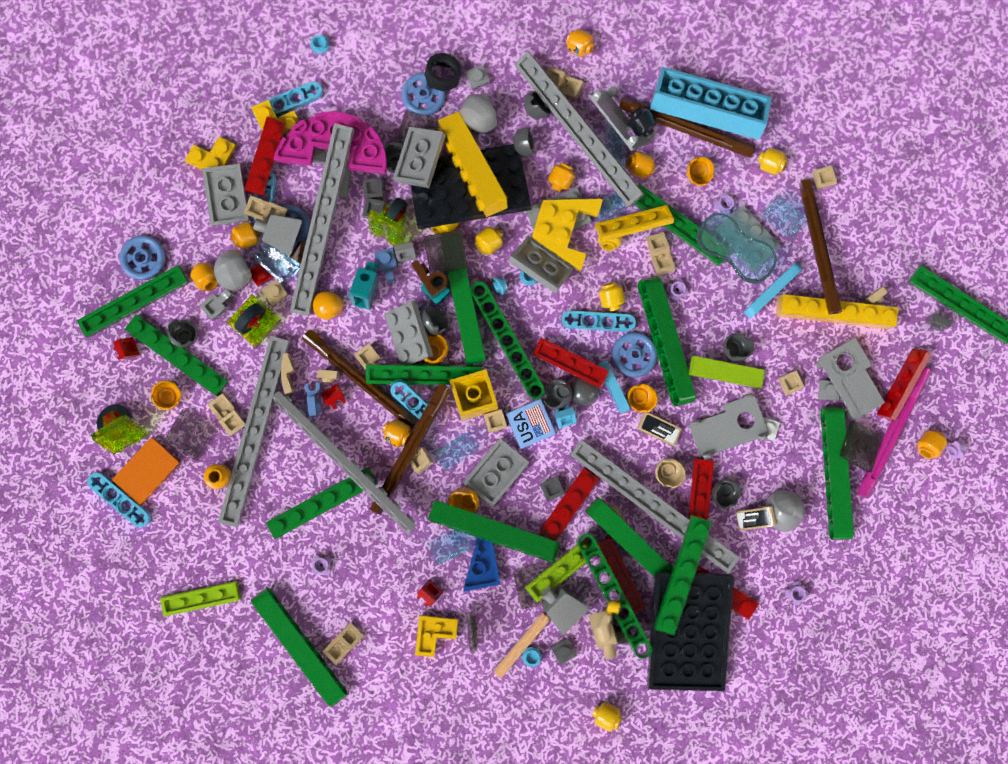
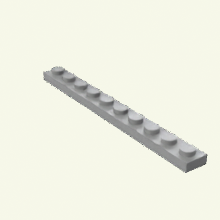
M527 51L514 65L625 204L631 207L644 193L532 54Z
M334 123L290 312L310 316L312 303L318 285L354 128Z
M270 336L218 523L239 527L274 402L273 395L276 394L281 377L283 354L288 352L290 344L288 340Z
M279 391L273 395L274 403L408 535L415 530L416 524H414L415 520L409 514L405 515L400 510L401 506L395 500L391 501L382 487H377L373 483L374 480L367 473L363 474L359 470V465L354 460L350 461L346 457L345 451L332 443L333 440L328 434H322L318 430L319 426L313 420L309 421L305 417V412L300 407L296 408L288 395H283Z
M583 440L579 442L570 454L573 458L683 540L689 519ZM708 534L702 555L729 574L740 558Z

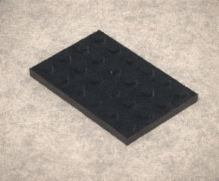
M509 144L481 150L507 197V209L488 217L532 210L521 155L517 153L514 145ZM452 154L439 157L430 188L411 185L418 230L488 218L483 211H479L476 205L477 199L475 196H471L468 190L469 184L467 181H463L460 175L461 169L459 167L456 168L454 165Z
M655 571L650 632L652 653L648 660L647 674L648 690L725 691L734 575L695 572L675 634L672 635L654 628L672 572Z

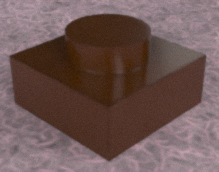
M298 241L289 258L301 265L306 244Z

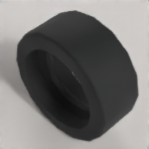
M447 53L432 55L427 61L425 68L427 83L439 91L452 90L460 80L462 70L460 62L454 56ZM437 65L447 66L453 71L454 76L450 79L439 78L433 73L432 68Z

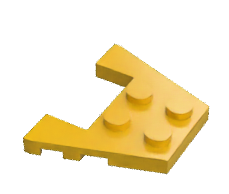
M603 199L543 200L532 238L551 252L560 256L565 262L570 263L575 269L581 271L586 253L568 248L578 212L598 217Z

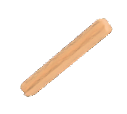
M540 614L494 669V673L498 677L502 678L547 625L550 618L546 614Z

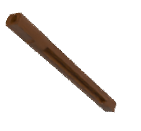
M623 96L619 106L622 110L629 113L640 107L650 110L649 105ZM650 110L656 123L750 158L755 149V145L686 119Z
M811 179L801 180L799 183L801 199L828 314H839L842 312V307L815 193L812 188Z
M311 329L302 336V340L333 364L397 419L409 425L411 430L417 425L419 419L400 405L378 385L366 384V376Z
M439 383L382 485L389 499L452 390L442 383ZM374 501L370 510L376 514H382L383 509Z

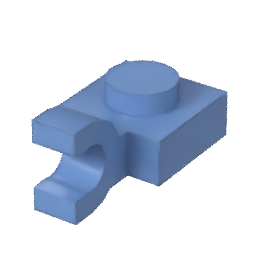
M393 248L374 252L378 271H384L388 283L395 282L392 269L398 267Z
M316 383L314 391L310 390L309 384H304L308 396L309 416H320L319 412L322 411V403L316 395L321 391V383Z

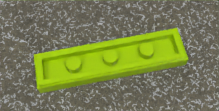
M692 356L689 375L762 389L765 370Z
M586 538L581 540L582 547L586 548L590 545ZM577 544L524 586L537 603L543 599L541 593L545 588L550 587L554 590L586 563Z
M238 581L160 597L163 617L241 600Z

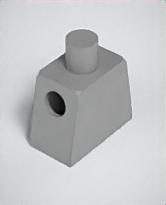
M270 215L268 222L256 218L253 229L264 233L261 241L290 256L302 220Z
M561 586L555 591L547 587L541 593V596L545 599L541 605L563 636L589 610L588 606L580 598Z

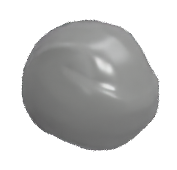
M471 94L462 103L460 114L469 129L478 133H487L496 127L498 123L496 111L488 96L484 94Z
M226 250L216 259L214 275L220 286L228 290L237 291L250 282L252 278L251 271L239 250Z
M777 490L769 495L764 507L773 506L777 525L772 527L782 532L792 531L797 528L805 515L803 502L795 492Z

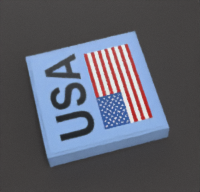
M541 399L506 413L520 449L556 434Z

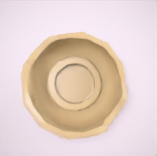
M665 458L658 462L655 468V476L661 485L676 488L683 484L686 478V471L678 460Z

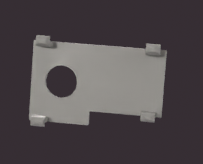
M615 86L610 87L608 91L598 90L588 95L631 151L651 143L650 139L655 136V131L647 137L643 135L630 136L626 128L632 131L628 124L629 119L612 98L618 91Z
M856 337L818 358L819 361L815 363L818 370L824 368L848 411L844 412L847 420L849 418L856 420L885 403L866 371L872 365ZM841 354H847L852 359V366L847 371L841 370L837 366V358Z
M750 393L744 395L742 399L724 404V413L700 421L698 419L691 421L689 427L700 458L704 457V460L712 458L711 454L756 439H760V441L768 439L769 433L755 395ZM743 412H749L754 417V425L749 429H743L738 425V416Z

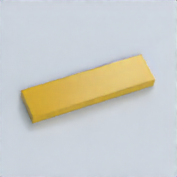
M668 205L595 223V229L602 242L674 223V217Z

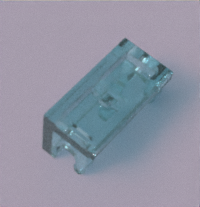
M611 125L606 126V147L620 165L626 167L625 142Z
M778 196L771 201L760 216L789 239L798 232L807 220L806 217Z
M268 244L261 247L263 251L255 254L253 259L279 282L290 281L299 270L300 265L289 258V255Z
M465 432L435 452L434 455L443 469L447 471L478 451V449Z

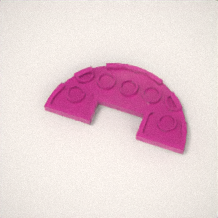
M343 112L317 113L314 117L299 121L291 128L292 130L287 136L281 139L274 155L275 162L312 166L315 149L328 150L335 123L354 128L349 150L348 169L351 171L387 175L386 152L377 133L360 118Z

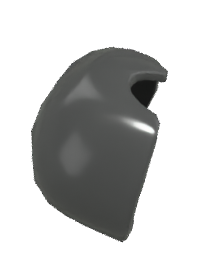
M536 91L526 94L524 97V108L531 118L537 120L551 114V110L545 107L544 101Z
M529 127L517 130L513 138V145L517 153L526 157L535 154V151H532L533 137Z
M391 142L384 147L387 157V170L390 173H395L403 148L401 143Z
M431 306L424 308L420 315L425 331L429 334L437 335L447 330V320L440 309H430Z
M174 319L168 324L167 335L169 341L174 346L185 348L192 346L197 341L198 330L187 319Z
M743 333L731 334L725 338L723 343L724 353L732 361H744L753 354L755 349L754 341L747 339Z
M578 377L571 382L572 400L576 405L588 407L597 401L598 387Z
M555 379L544 390L546 393L544 403L549 408L560 409L571 402L572 389L565 380Z
M726 478L715 483L711 496L717 506L727 510L728 507L736 506L741 496V489L736 481Z

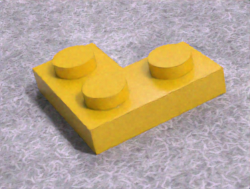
M269 99L251 107L261 130H263L266 117L284 122L285 126L281 137L286 136L292 130L291 128L299 122L295 110L277 117Z
M218 136L210 152L192 145L184 161L200 170L202 168L224 166L228 164L237 146Z
M419 615L415 655L435 657L437 638L456 639L458 618Z

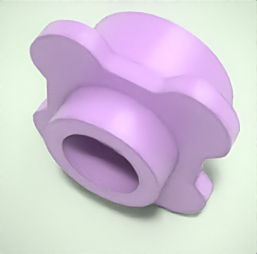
M486 133L472 135L480 151L491 148V139Z
M722 193L720 199L714 203V208L722 211L723 215H729L731 208L736 206V200L726 193Z
M678 279L673 284L669 283L666 286L673 301H677L682 296L686 297L689 293L682 279Z
M961 441L947 442V452L952 460L965 457L966 447Z
M315 555L312 558V573L315 575L318 573L330 574L331 557Z
M793 582V586L785 590V596L790 597L794 605H800L809 595L808 591L802 588L799 582Z

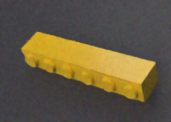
M459 111L439 119L437 131L445 133L444 144L448 153H452V160L456 168L459 167L461 169L460 175L464 182H468V190L471 196L476 197V205L479 211H483L485 216L488 217L507 209V197Z
M783 294L777 298L776 316L891 329L897 327L898 307L840 301L842 312L829 315L825 299Z

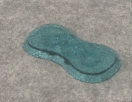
M714 213L707 217L698 229L696 239L701 250L708 255L728 262L737 275L745 282L752 284L761 283L774 270L777 255L772 246L746 235L731 216L724 213Z

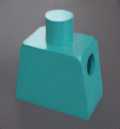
M366 262L365 269L358 268L349 291V297L353 306L367 310L371 309L379 282L376 273L377 264Z

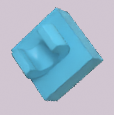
M567 405L565 406L566 409L562 411L555 409L556 413L554 414L559 429L577 423L573 407L570 408Z

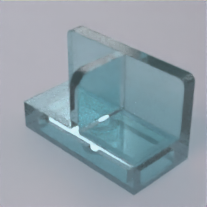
M614 192L609 197L606 196L602 201L598 217H592L596 223L610 220L628 206L617 192Z
M457 530L428 544L434 556L436 566L473 548L467 535Z

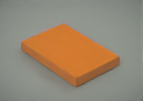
M151 437L114 476L112 481L139 506H142L181 462L160 442Z

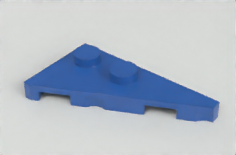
M477 538L463 588L464 592L501 585L492 542Z

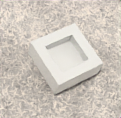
M763 417L769 433L767 436L768 440L775 441L780 422Z

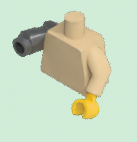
M611 601L608 604L606 611L588 615L597 648L604 651L606 660L617 657L615 646L628 644L622 630H615L611 613L618 614L620 603ZM628 629V635L632 636L631 630Z

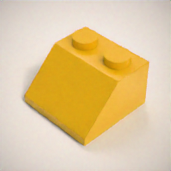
M486 369L449 380L461 422L498 410V404Z

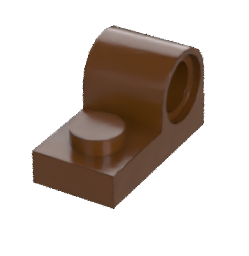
M417 259L411 263L432 299L447 289L448 281L443 273L435 272L428 276L429 270L424 262L420 264ZM437 278L444 280L443 285L440 287L433 285L434 280Z

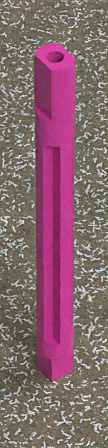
M924 368L896 421L891 420L857 490L858 495L866 499L869 498L931 373L930 369Z

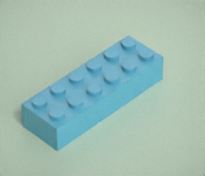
M662 67L656 82L650 110L759 140L767 125L772 97Z

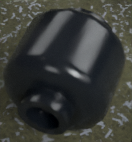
M640 107L629 115L628 124L636 136L643 135L647 137L654 132L653 128L656 125V120L649 109Z

